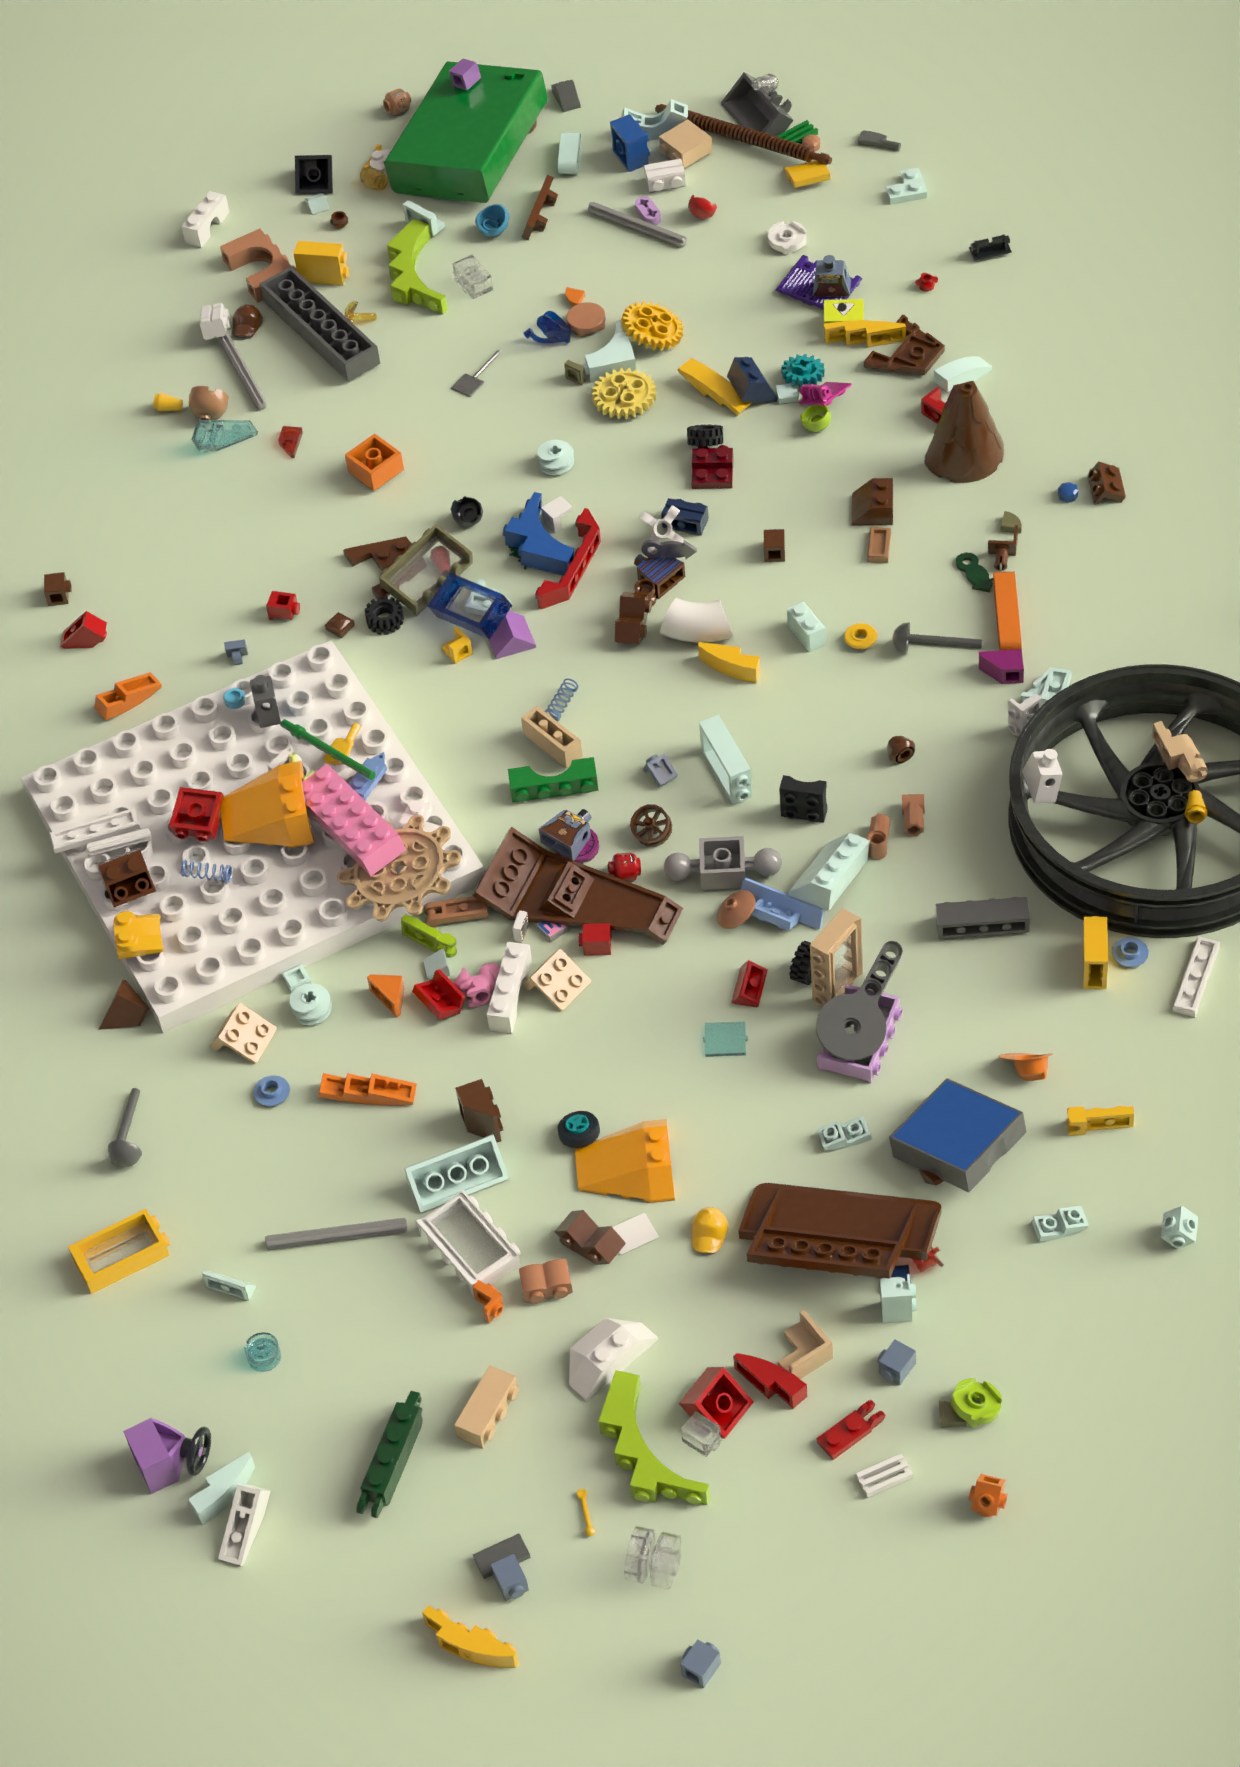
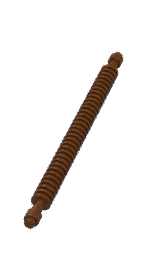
M656 105L655 112H662L667 105ZM688 110L687 119L704 131L806 162L816 160L819 164L824 165L832 163L830 155L815 153L812 147Z

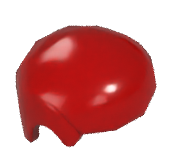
M692 195L688 208L694 217L708 219L716 212L717 205L712 204L705 198Z

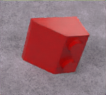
M707 1367L678 1404L694 1422L720 1438L725 1439L754 1401L724 1367ZM700 1419H702L703 1421H705V1422L708 1423L709 1425H711V1424L714 1425L715 1432L712 1430L711 1427H709L708 1425H706L705 1423H703Z

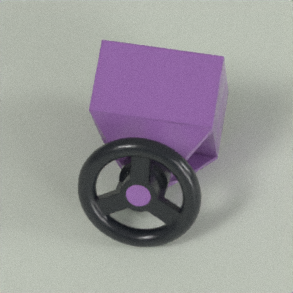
M153 1418L123 1431L131 1453L151 1494L179 1481L184 1458H187L188 1473L192 1476L198 1475L207 1462L211 1448V1432L205 1426L200 1427L192 1439L185 1438L176 1429Z

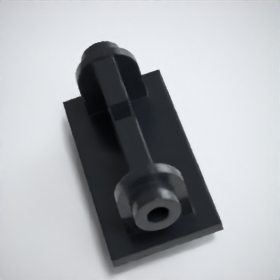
M1005 234L992 237V242H989L988 238L975 240L974 243H971V247H969L974 261L1012 253L1008 244L1010 243L1009 235L1005 236Z

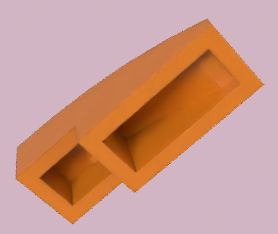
M151 672L116 682L114 690L96 695L94 709L105 720L111 719L144 702L162 687V684Z

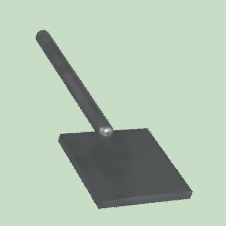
M496 351L473 376L465 373L451 389L471 397L484 384V381L477 379V377L500 354V351Z

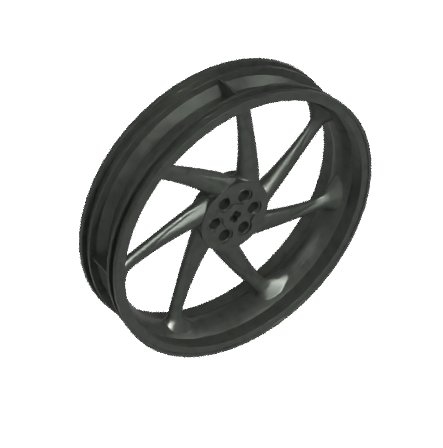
M1144 664L1116 668L1089 676L1061 690L1045 702L1033 714L1019 735L1011 756L1009 769L1010 801L1008 825L1011 843L1022 868L1032 882L1050 900L1081 920H1084V917L1092 916L1107 917V930L1131 936L1148 938L1191 937L1215 932L1239 923L1240 874L1215 884L1192 888L1197 823L1189 822L1184 813L1188 801V793L1198 790L1202 794V799L1207 809V816L1240 834V814L1199 787V784L1203 782L1239 775L1240 760L1205 763L1208 769L1206 770L1207 776L1201 781L1189 782L1179 768L1168 769L1156 744H1154L1141 764L1129 771L1113 752L1097 723L1125 715L1165 713L1177 715L1168 726L1172 737L1183 734L1193 718L1217 724L1240 735V682L1214 672L1193 667ZM1084 729L1099 764L1118 798H1102L1058 791L1054 804L1127 822L1132 828L1083 860L1070 862L1043 838L1033 824L1028 809V799L1032 797L1022 771L1033 752L1052 749L1063 739L1078 730ZM1173 835L1177 864L1176 890L1138 888L1119 884L1090 873V871L1147 844L1159 836Z

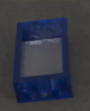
M452 573L448 575L428 604V608L438 618L488 639L492 637L513 606L503 594Z

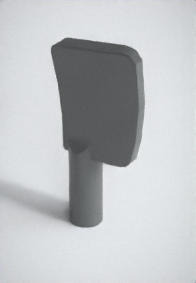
M862 131L858 139V144L885 147L894 150H900L901 143L889 141L886 135L872 131Z

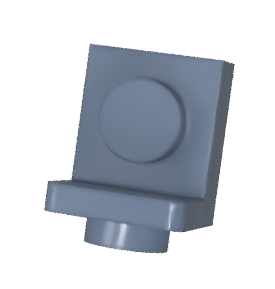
M665 753L659 757L655 754L648 758L643 768L645 773H650L658 787L663 786L678 776Z

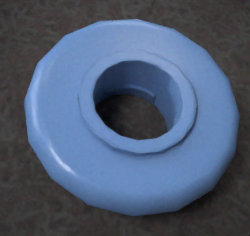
M1127 937L1120 939L1112 947L1114 960L1124 967L1133 968L1140 966L1148 958L1149 950L1147 945L1137 938ZM1133 949L1136 952L1133 954L1126 953L1125 950Z
M267 1076L259 1080L255 1085L253 1091L254 1098L264 1106H276L287 1099L290 1087L286 1079L280 1076ZM270 1087L277 1088V1090L272 1093L265 1092Z

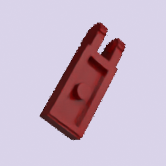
M868 1400L857 1411L854 1410L816 1438L817 1443L834 1460L870 1434L873 1428L883 1422L886 1415L880 1410L873 1414L866 1422L864 1417L875 1407V1403L872 1400Z

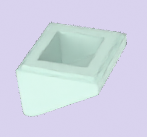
M322 193L305 198V202L312 214L329 209L327 198Z
M440 949L423 960L428 980L433 978L435 970L438 969L446 976L450 975L444 949Z

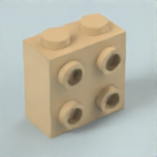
M687 119L659 136V150L671 160L681 159L683 167L686 168L712 152V138Z

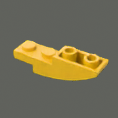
M429 1605L422 1612L425 1625L437 1632L438 1645L449 1653L485 1666L499 1668H516L518 1666L516 1649L508 1642L502 1643L497 1640L495 1634L489 1629H481L475 1625L469 1631L462 1623L457 1622L456 1624L451 1621L443 1610L439 1608L435 1610Z

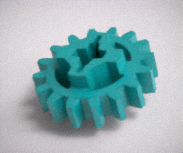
M796 354V358L790 356L789 361L784 360V365H782V379H786V384L792 383V387L799 385L800 388L804 384L817 385V381L822 382V377L825 374L824 363H820L821 359L815 360L814 355L807 357V354L803 356Z

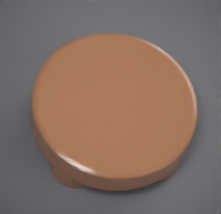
M591 302L580 303L570 308L567 313V325L572 331L576 332L578 337H584L587 334L601 331L605 328V311L598 304Z

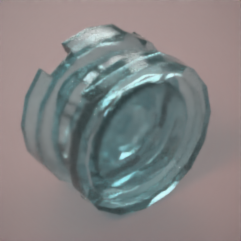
M261 1332L254 1334L246 1341L247 1345L244 1347L245 1354L251 1368L256 1371L265 1372L272 1370L279 1364L281 1350L275 1336L270 1333Z

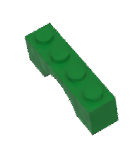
M594 757L572 760L569 768L556 776L539 775L530 766L508 769L512 803L599 791Z

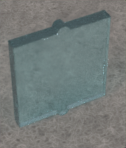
M745 1022L705 1023V1037H703L705 1057L746 1055L748 1036L746 1035Z

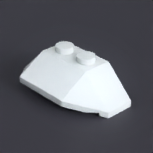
M605 1318L570 1348L569 1386L587 1402L613 1379L615 1370L623 1371L658 1341V1337L641 1322Z

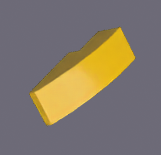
M704 642L698 643L699 659L727 676L757 683L760 674V656L741 654V647Z

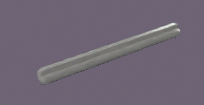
M590 202L588 205V212L679 247L686 244L687 238L680 234L595 202Z
M226 332L225 336L218 337L221 346L258 410L266 408L267 405L263 395Z
M397 1218L267 1235L265 1237V1244L267 1249H276L406 1232L407 1220L406 1218Z

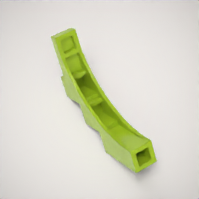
M413 218L387 244L388 256L392 260L388 265L390 278L394 281L390 285L392 300L406 306L411 302H415L432 311L444 314L448 310L446 296L429 289L420 280L415 271L417 258L423 247L431 239L429 224Z
M615 1370L598 1422L600 1434H604L608 1438H619L614 1451L616 1465L625 1470L635 1469L630 1482L631 1497L641 1502L651 1501L656 1503L658 1494H662L669 1499L679 1498L695 1505L700 1503L708 1505L710 1498L709 1484L685 1479L671 1471L654 1456L642 1438L636 1421L637 1401L641 1389L640 1376Z

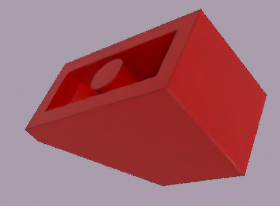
M85 611L63 631L60 647L64 649L93 648L106 638L107 622Z

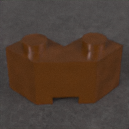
M622 593L620 596L619 618L615 621L614 642L640 644L643 638H646V621L652 606L651 600H648L649 594Z
M584 1210L571 1211L554 1231L559 1236V1241L562 1245L596 1265L610 1264L626 1244L612 1226L598 1227Z

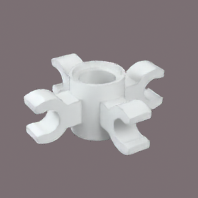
M671 506L665 517L657 520L643 511L639 518L652 526L653 534L648 540L659 541L661 538L668 537L672 541L683 543L685 539L672 531L671 525L680 510ZM660 523L667 525V531L664 534L657 532V526ZM649 547L648 549L653 551L655 547Z

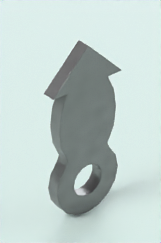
M646 540L642 544L641 551L649 558H659L661 556L681 558L685 556V559H688L697 552V548L685 540L683 543L679 541L659 542L657 540ZM655 547L657 550L651 551L648 548Z

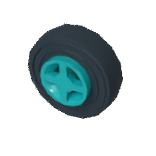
M588 1111L569 1113L560 1120L557 1127L559 1139L565 1146L570 1148L586 1147L592 1144L600 1134L598 1119Z

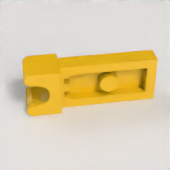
M1084 1106L1067 1108L1068 1118H1066L1068 1135L1070 1136L1085 1135L1086 1131L1129 1128L1134 1126L1133 1106L1097 1107L1085 1110Z

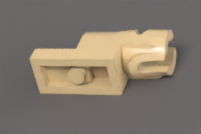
M1162 721L1153 723L1152 738L1168 769L1179 768L1189 782H1197L1207 776L1206 770L1208 769L1204 760L1199 758L1201 754L1196 749L1192 739L1187 734L1172 737L1170 730L1165 728Z

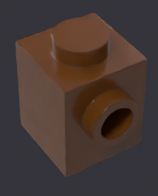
M65 572L44 574V594L48 606L69 604V592H72L71 581L66 579Z

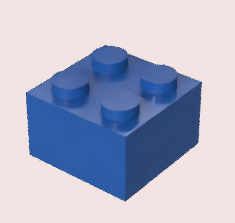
M630 114L610 121L613 152L628 172L649 164L648 156H650V151L647 147L649 138L647 132L640 128L639 122L634 120Z

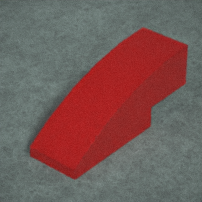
M736 1353L733 1356L734 1369L768 1400L777 1394L794 1409L808 1397L807 1384L781 1366L751 1355Z

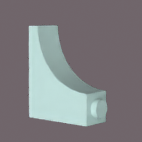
M622 320L615 321V334L605 347L585 355L586 363L583 364L585 376H589L591 383L599 381L600 376L605 378L606 372L613 374V369L616 372H620V368H623L624 371L631 368V372L636 370V359L629 338L626 336L627 331L622 330Z

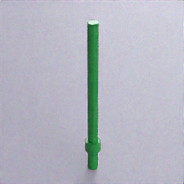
M286 719L281 721V727L288 730L293 737L303 739L370 780L375 778V772L306 732L304 727L299 724L294 725Z

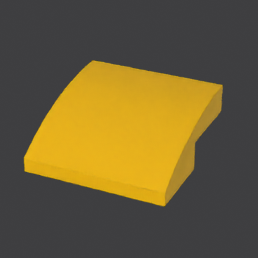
M816 160L783 167L788 181L792 182L794 188L831 179L827 166L819 164Z

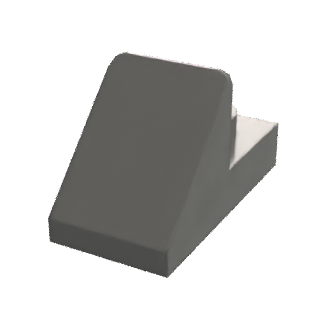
M573 80L551 85V90L563 112L581 108Z

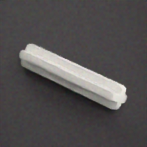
M143 828L86 844L88 854L93 856L150 841L152 835L149 828Z

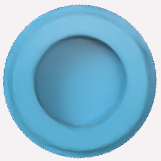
M232 688L224 693V703L229 709L241 708L246 702L245 694L241 689Z

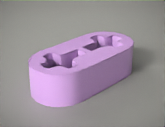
M640 197L635 201L636 213L643 221L653 225H658L661 222L660 210L650 198Z

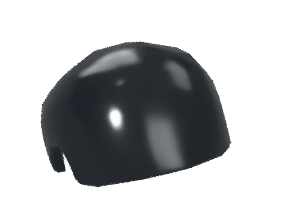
M464 496L458 501L454 500L450 508L453 519L458 525L463 527L474 526L480 522L483 516L481 503L471 497Z

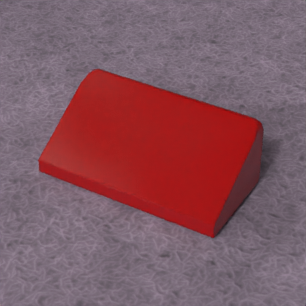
M750 960L745 962L740 968L731 1003L758 1007L768 969Z

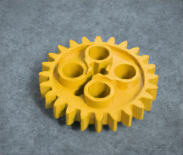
M642 301L641 305L638 302H635L634 305L630 304L628 308H625L621 318L622 330L627 331L626 336H632L631 341L637 340L638 345L645 344L646 349L651 346L654 351L656 347L663 351L664 347L667 350H670V347L675 348L683 336L684 326H681L682 321L678 320V315H672L673 310L667 311L666 306L661 308L659 303L655 306L651 301L649 304H646L644 301Z

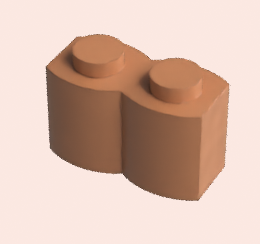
M555 1259L543 1264H531L519 1268L525 1302L537 1304L549 1297L561 1299L573 1293L566 1259Z

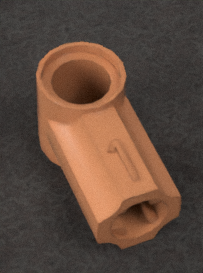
M924 794L902 795L905 833L910 836H918L924 832Z
M877 814L871 817L870 830L867 835V839L870 840L868 856L876 860L882 859L887 855L891 819L886 817L885 814Z

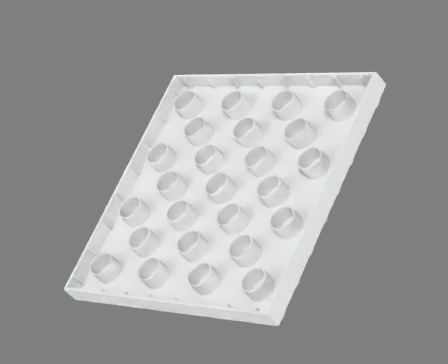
M332 640L322 645H316L310 650L288 660L275 663L270 668L245 679H239L227 687L209 695L198 697L191 703L168 713L160 714L148 722L119 732L114 737L89 748H83L71 756L53 764L42 766L37 771L21 777L26 793L49 833L132 808L135 809L140 828L150 829L152 835L150 841L93 856L88 854L86 845L60 853L115 950L113 920L118 913L130 911L134 915L160 914L161 938L164 952L121 960L163 1033L281 979V973L301 964L305 968L401 923V918L405 914L414 917L407 912L405 907H398L390 913L386 921L380 922L373 917L374 904H366L358 910L349 908L346 904V899L355 891L356 886L339 883L337 874L343 869L353 867L356 861L308 813V818L312 823L315 843L295 848H288L282 845L267 846L261 843L226 842L224 840L220 812L218 815L220 823L215 839H209L208 842H201L193 836H188L187 839H179L172 833L169 824L180 787L222 792L223 796L268 772L267 765L284 749L290 753H297L301 758L304 776L312 770L315 773L327 764L324 761L326 753L303 739L293 737L280 724L260 728L250 680L258 675L271 676L281 721L286 719L294 725L299 724L306 729V732L328 745H331L336 738L345 739L353 723H358L361 728L353 742L348 757L363 764L367 758L371 759L382 752L385 753L387 771L368 796L366 802L385 821H389L392 828H396L411 799L432 804L433 810L426 822L450 828L451 837L442 846V849L445 851H459L461 861L459 865L446 869L441 875L449 880L450 891L445 895L438 893L427 894L421 901L423 904L422 913L424 912V905L427 903L450 900L476 888L485 873L484 866ZM232 688L241 689L245 694V704L238 709L226 707L223 696L227 690ZM270 703L262 704L263 710L271 708ZM328 764L347 784L357 773L346 765ZM138 848L141 850L156 891L113 907L96 864ZM183 860L187 861L186 875H189L190 863L193 860L194 868L192 873L193 876H196L198 873V863L201 862L200 876L203 877L205 865L208 862V878H211L213 864H216V879L220 876V866L223 864L225 868L226 865H230L232 867V877L228 883L223 882L221 878L215 881L214 878L208 880L206 877L200 879L199 876L193 878L191 875L189 877H182L180 873ZM399 866L395 871L399 873L404 866Z

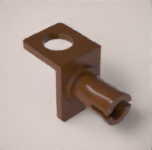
M1015 525L1013 541L988 540V554H996L994 568L1000 570V563H1002V570L1007 569L1008 555L1016 556L1018 525Z

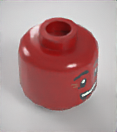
M634 853L614 854L612 861L608 862V874L628 882L635 881L637 876L641 875L640 858H637Z

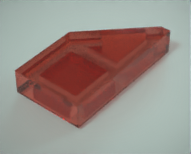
M283 426L278 439L279 445L291 458H295L303 434L302 427Z

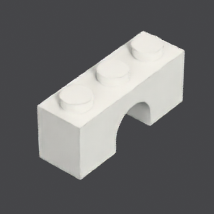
M212 191L208 192L181 226L186 244L200 248L203 247L211 236V222L221 224L230 213L226 195Z

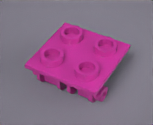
M825 382L821 386L804 384L799 389L803 397L799 404L827 406L832 403L835 397L844 394L846 389L852 384Z

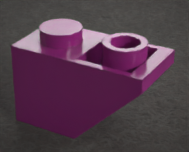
M1022 649L979 652V670L1001 684L1023 683L1024 665Z

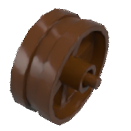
M647 804L640 807L631 818L630 828L632 834L641 844L647 847H656L663 844L672 833L673 825L671 818L662 807L655 804ZM655 812L653 818L649 817L648 813ZM661 813L666 818L664 820L657 821ZM645 815V819L643 820V822L640 821V819ZM637 825L645 827L637 833ZM661 825H665L663 832L659 828ZM649 831L648 839H642L641 837ZM653 834H660L658 837L653 838Z

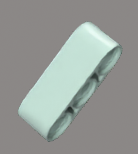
M580 132L561 133L558 156L559 174H578L581 151Z

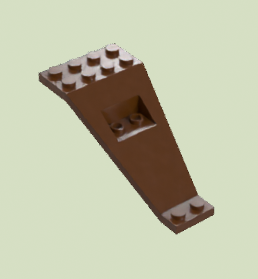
M513 827L507 831L472 895L508 920L515 921L520 910L527 912L528 922H546L583 927V924L610 923L611 930L645 933L662 945L667 942L683 910V907L662 894L547 851Z

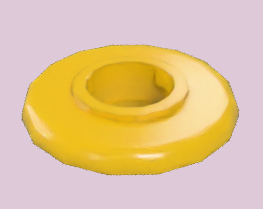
M865 623L851 625L844 633L846 644L855 649L869 648L877 640L876 630ZM858 636H864L865 638H863V639H858V638H856V637H858Z

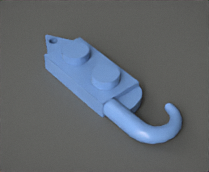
M384 752L371 759L367 758L362 764L375 772L376 775L373 780L357 772L348 784L365 801L387 771Z

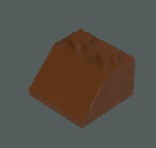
M872 478L852 493V526L893 525V478Z

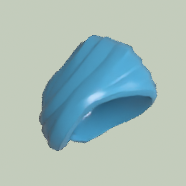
M493 204L484 208L475 218L479 232L485 236L492 237L502 234L508 226L509 213L500 204Z

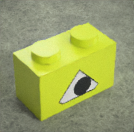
M864 299L824 300V324L864 320Z

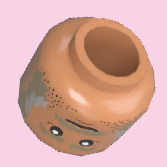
M399 88L386 93L383 106L387 113L395 116L408 111L410 108L411 97L408 92Z

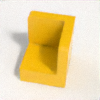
M458 626L453 628L455 639L442 646L443 652L455 664L473 654L470 639Z

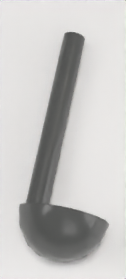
M910 622L899 625L894 630L892 636L895 648L904 654L908 653L909 642L982 648V639L910 634Z
M137 1088L131 1089L117 1138L108 1145V1155L112 1164L117 1167L133 1166L142 1156V1151L138 1146L126 1141L140 1095V1090Z

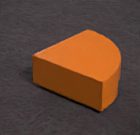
M566 287V299L570 302V305L573 307L580 304L585 297V291Z

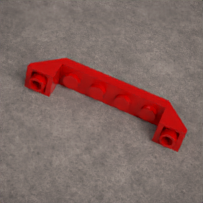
M584 508L581 515L577 516L575 526L578 528V536L583 537V543L580 548L576 549L575 557L572 562H569L567 572L564 577L560 578L559 583L544 580L541 587L537 588L535 599H537L539 609H545L571 598L601 543L600 528L587 508Z

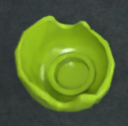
M811 405L800 415L803 426L811 432H820L826 429L831 421V413L826 405Z

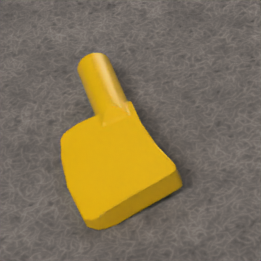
M353 723L346 738H336L330 746L349 756L361 726L358 723ZM328 754L324 757V761L327 764L344 765Z

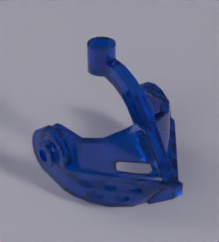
M547 311L537 319V326L547 338L537 336L531 328L523 332L527 339L531 337L539 343L566 342L568 344L571 342L570 327L554 311Z

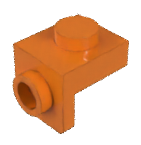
M478 1280L473 1286L475 1300L485 1305L483 1309L485 1321L490 1323L494 1318L499 1317L503 1311L502 1294L493 1285L485 1284Z

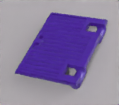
M805 255L801 256L775 289L779 293L823 310L824 300H844L849 297L813 296L814 277L818 260L812 263L808 260V256ZM858 275L854 278L850 277V295L862 280Z

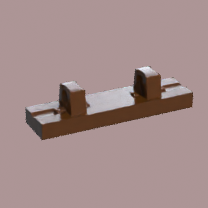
M546 176L522 238L529 240L533 228L544 231L548 219L540 215L543 204L554 206L558 198V194L550 190L554 177Z

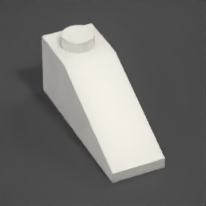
M249 1484L237 1485L218 1557L219 1560L243 1566L264 1517L270 1490Z

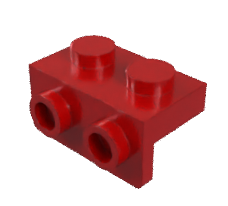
M440 969L435 970L432 980L415 984L412 990L438 1020L460 1014L465 1000V995Z

